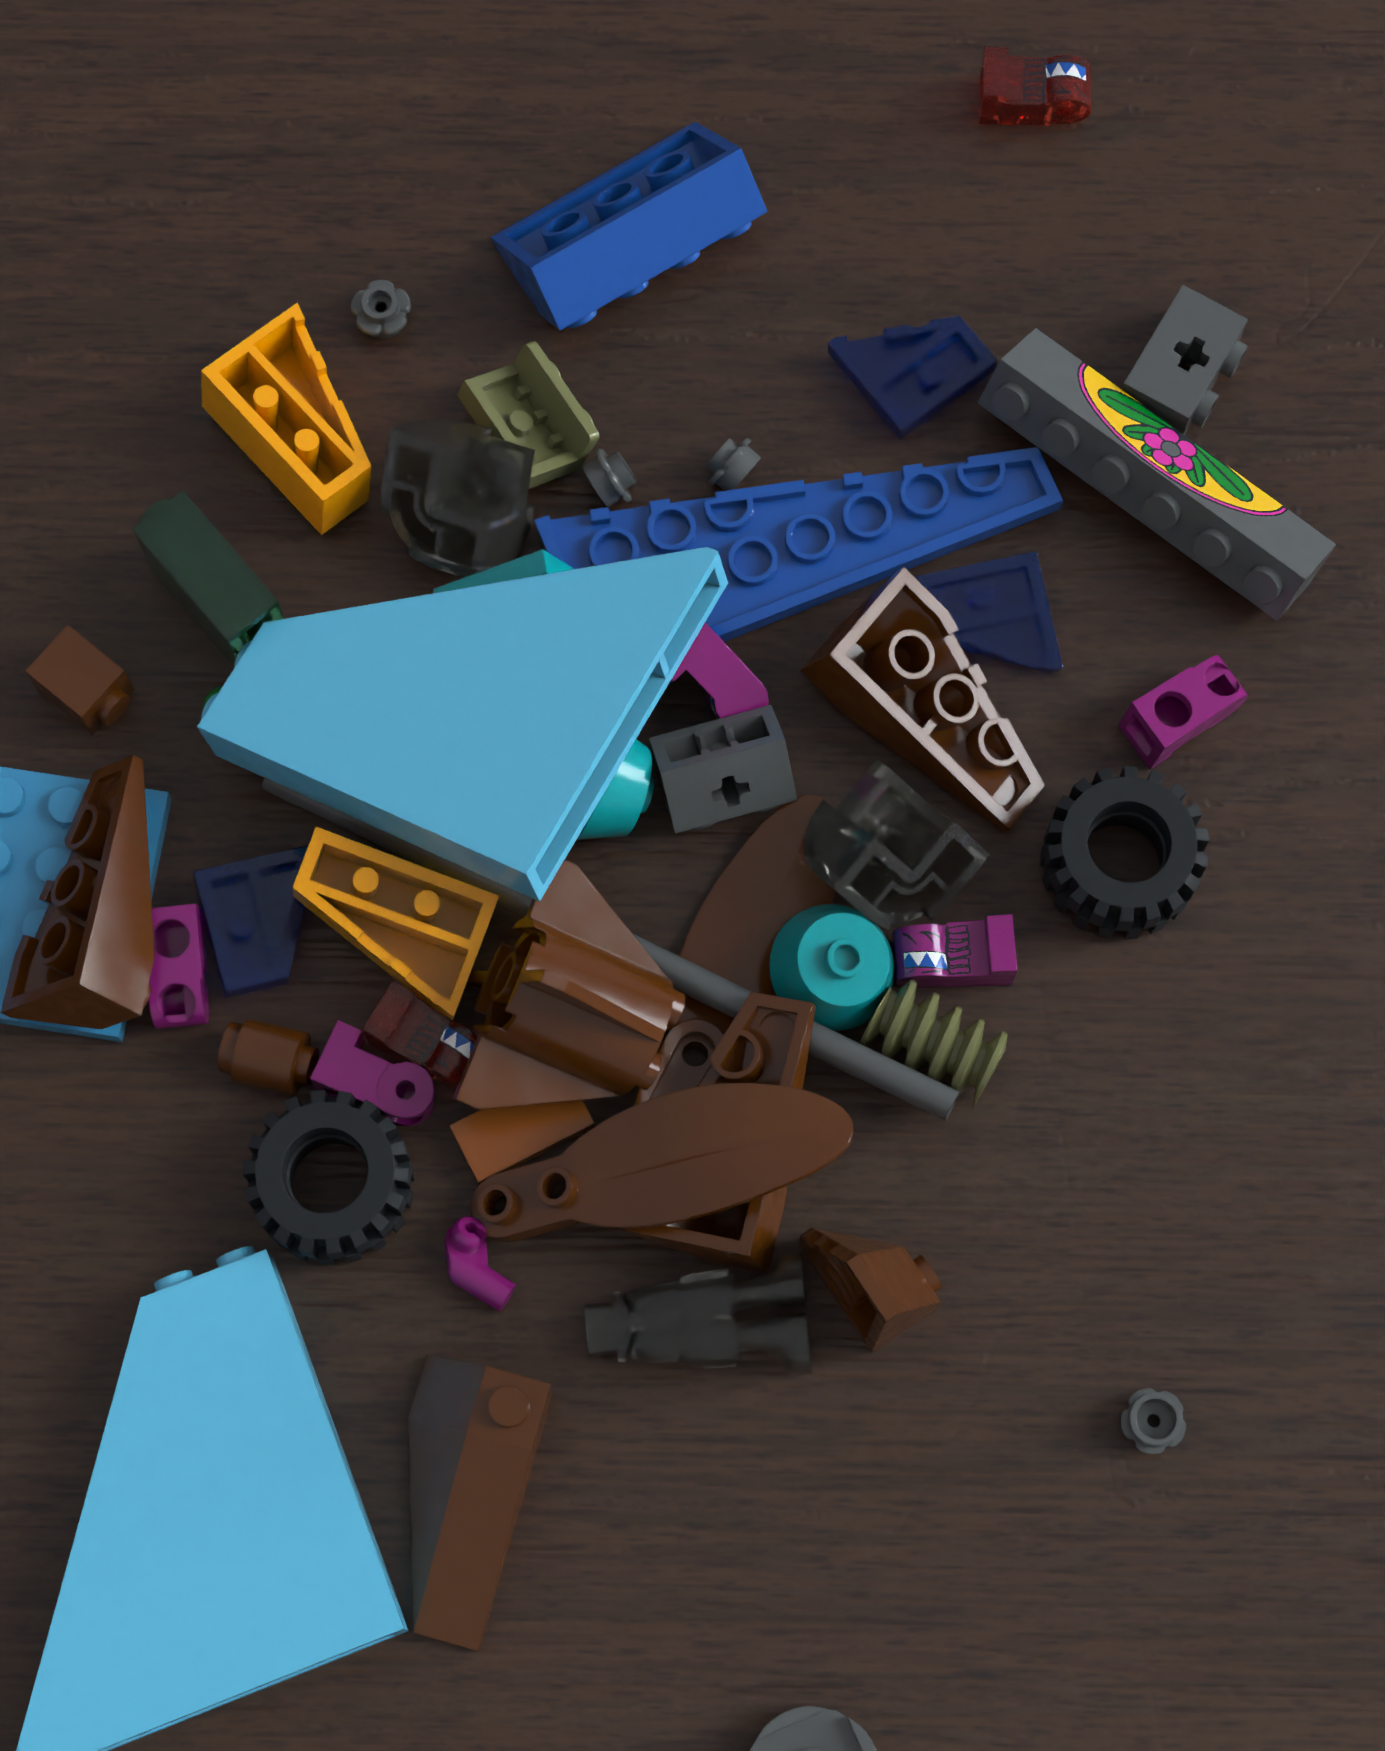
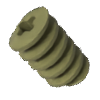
M911 979L897 992L891 986L871 1018L860 1040V1044L867 1047L882 1035L884 1036L883 1055L893 1058L905 1048L907 1050L905 1066L916 1070L927 1061L929 1062L927 1076L939 1082L948 1074L952 1075L950 1087L960 1092L958 1097L970 1087L975 1088L973 1109L1006 1050L1008 1034L1001 1031L986 1043L982 1041L985 1025L983 1019L978 1018L963 1030L959 1028L962 1007L956 1005L944 1016L940 1017L937 1015L939 994L933 992L923 1002L917 1004L914 1002L917 987L916 981Z

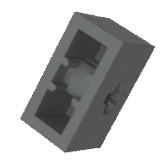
M1182 285L1125 380L1122 390L1184 435L1191 423L1202 428L1219 398V394L1211 389L1220 374L1229 378L1233 376L1249 345L1240 341L1248 319ZM1186 361L1193 364L1189 371L1181 368Z
M771 705L649 738L663 800L675 834L690 829H704L714 825L716 822L752 812H766L778 805L798 800L786 741Z

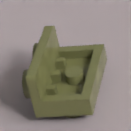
M536 341L524 344L513 364L465 380L457 393L458 398L522 492L580 470L599 439V432L594 426L591 416L580 406L561 378L556 365L548 359Z

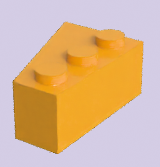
M298 302L201 370L202 407L321 535L369 501L371 464L342 400H338L327 376V367L321 353L316 351L305 327V318Z
M316 827L292 887L293 897L440 1016L447 1018L451 1024L499 895Z

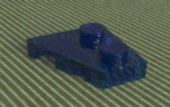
M960 315L931 320L928 324L921 327L902 325L883 329V335L848 341L847 335L835 337L828 342L827 351L899 439L906 436L994 372L998 362Z
M1037 551L915 576L949 611L959 629L954 632V635L963 651L1047 673L1059 672L1063 668Z
M309 845L194 872L193 880L225 998L288 983L305 907L293 897L292 887Z

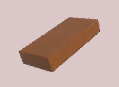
M583 1100L480 1109L449 1126L480 1185L481 1182L492 1175L512 1170L595 1127V1124Z

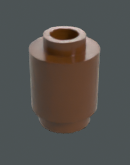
M247 1019L244 1024L230 1022L221 1040L218 1054V1069L220 1072L231 1074L234 1082L295 1095L302 1084L309 1086L312 1083L310 1077L319 1061V1049L311 1046V1036L308 1032Z

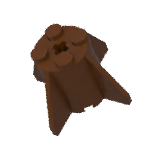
M564 860L541 901L532 899L526 916L514 925L513 929L523 933L515 946L512 947L502 942L495 953L487 971H471L467 984L480 988L475 1011L486 1015L485 1025H473L477 1039L453 1099L473 1108L487 1109L615 1097L629 1093L634 1086L642 1090H648L657 1078L661 1068L662 1056L657 1053L665 1031L666 1029H672L676 1025L683 1012L685 994L673 989L672 980L667 978L581 869L576 864Z

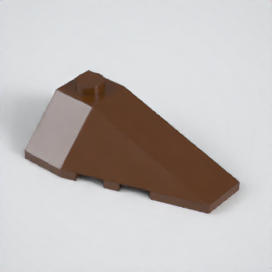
M903 567L832 632L800 672L843 714L1005 832L1013 826L1045 784L1010 721L999 716L982 684L986 683L987 680L978 663L971 665L954 635V632L959 629L949 611Z
M135 755L128 756L93 772L64 840L66 847L72 851L67 864L58 873L55 881H46L39 900L49 904L35 938L23 935L14 955L0 1012L10 1018L104 1029L142 1016L143 1008L147 1004L151 993L149 980L155 954L143 760Z
M751 992L710 1056L711 1065L698 1086L726 1083H755L803 1089L816 1006L811 1002ZM787 1186L755 1200L700 1218L656 1227L625 1229V1231L631 1235L706 1261L768 1273L784 1211Z
M810 1228L800 1235L798 1245L871 1353L936 1311L941 1303L935 1294L936 1291L942 1288L936 1273L922 1255L912 1260L904 1246L816 1228Z
M431 1355L426 1356L408 1416L413 1633L479 1652L554 1391L550 1383L486 1365Z

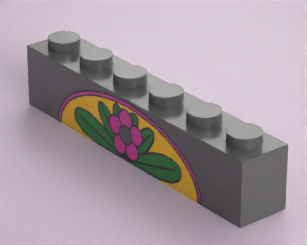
M1037 328L1001 358L978 401L980 406L1276 621L1309 586L1336 546L1329 538Z

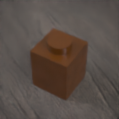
M68 624L25 670L37 691L92 736L103 724L109 726L122 716L130 703L131 698L129 695L134 691L125 671Z

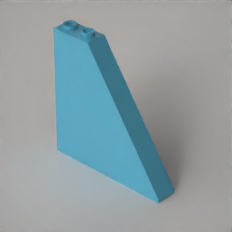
M702 547L264 622L253 640L244 644L236 657L234 670L219 693L212 695L205 704L201 721L197 728L216 756L540 902L725 590L728 581L719 552L709 547Z
M246 1246L230 1251L216 1259L218 1268L195 1277L191 1270L168 1275L154 1283L156 1292L140 1298L16 1751H110L409 1631L276 1262L266 1249L256 1253L253 1246Z

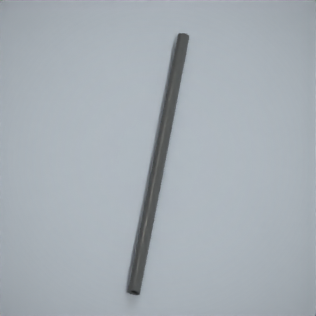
M264 778L263 790L419 866L499 895L497 904L524 917L526 916L533 898ZM633 934L667 978L672 980L673 989L715 1010L735 1018L749 994L753 992ZM815 1021L813 1022L808 1055L944 1121L948 1119L960 1094L959 1091Z

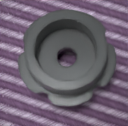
M388 280L370 282L367 285V289L357 291L351 301V312L357 317V327L363 333L376 339H388L400 333L407 323V313L411 311V301L406 291L401 288H394V284ZM378 304H385L387 306L384 312H377L375 307Z
M729 438L705 465L714 473L709 480V485L713 486L716 483L724 491L733 490L761 459L748 446L752 441L750 438H745L740 445H737Z
M603 449L596 450V457L582 465L591 485L607 507L612 506L623 498L627 503L630 502L632 495L627 488L637 483V480L629 465L619 451L608 456Z
M1152 1388L1138 1390L1129 1398V1407L1121 1414V1429L1127 1439L1135 1441V1446L1138 1450L1147 1454H1160L1165 1450V1447H1174L1179 1444L1185 1435L1186 1422L1183 1420V1405L1175 1395L1168 1391L1155 1392ZM1150 1415H1156L1159 1418L1160 1423L1157 1427L1149 1426L1147 1419Z

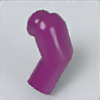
M473 1216L460 1217L447 1230L444 1239L448 1276L455 1285L500 1312L509 1301L517 1284L489 1267L486 1246L487 1233L484 1224Z

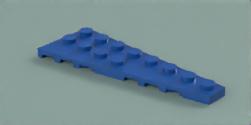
M1034 447L969 456L965 462L923 467L922 463L902 466L901 471L862 476V472L843 474L842 479L804 484V480L719 491L715 492V497L670 503V498L649 501L650 506L609 511V507L591 509L590 514L550 520L548 515L534 520V525L543 549L574 569L702 547H709L718 551L728 584L707 618L706 624L723 642H726L891 577L903 567L907 570L1058 511L1061 509L1063 499L1039 448Z

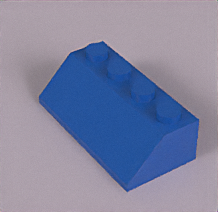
M693 122L491 237V240L539 315L558 330H562L564 328H575L589 322L596 316L597 309L616 298H628L640 293L648 286L649 279L669 268H681L692 263L699 257L700 250L719 239H731L743 234L751 227V221L768 211L742 149L701 124Z

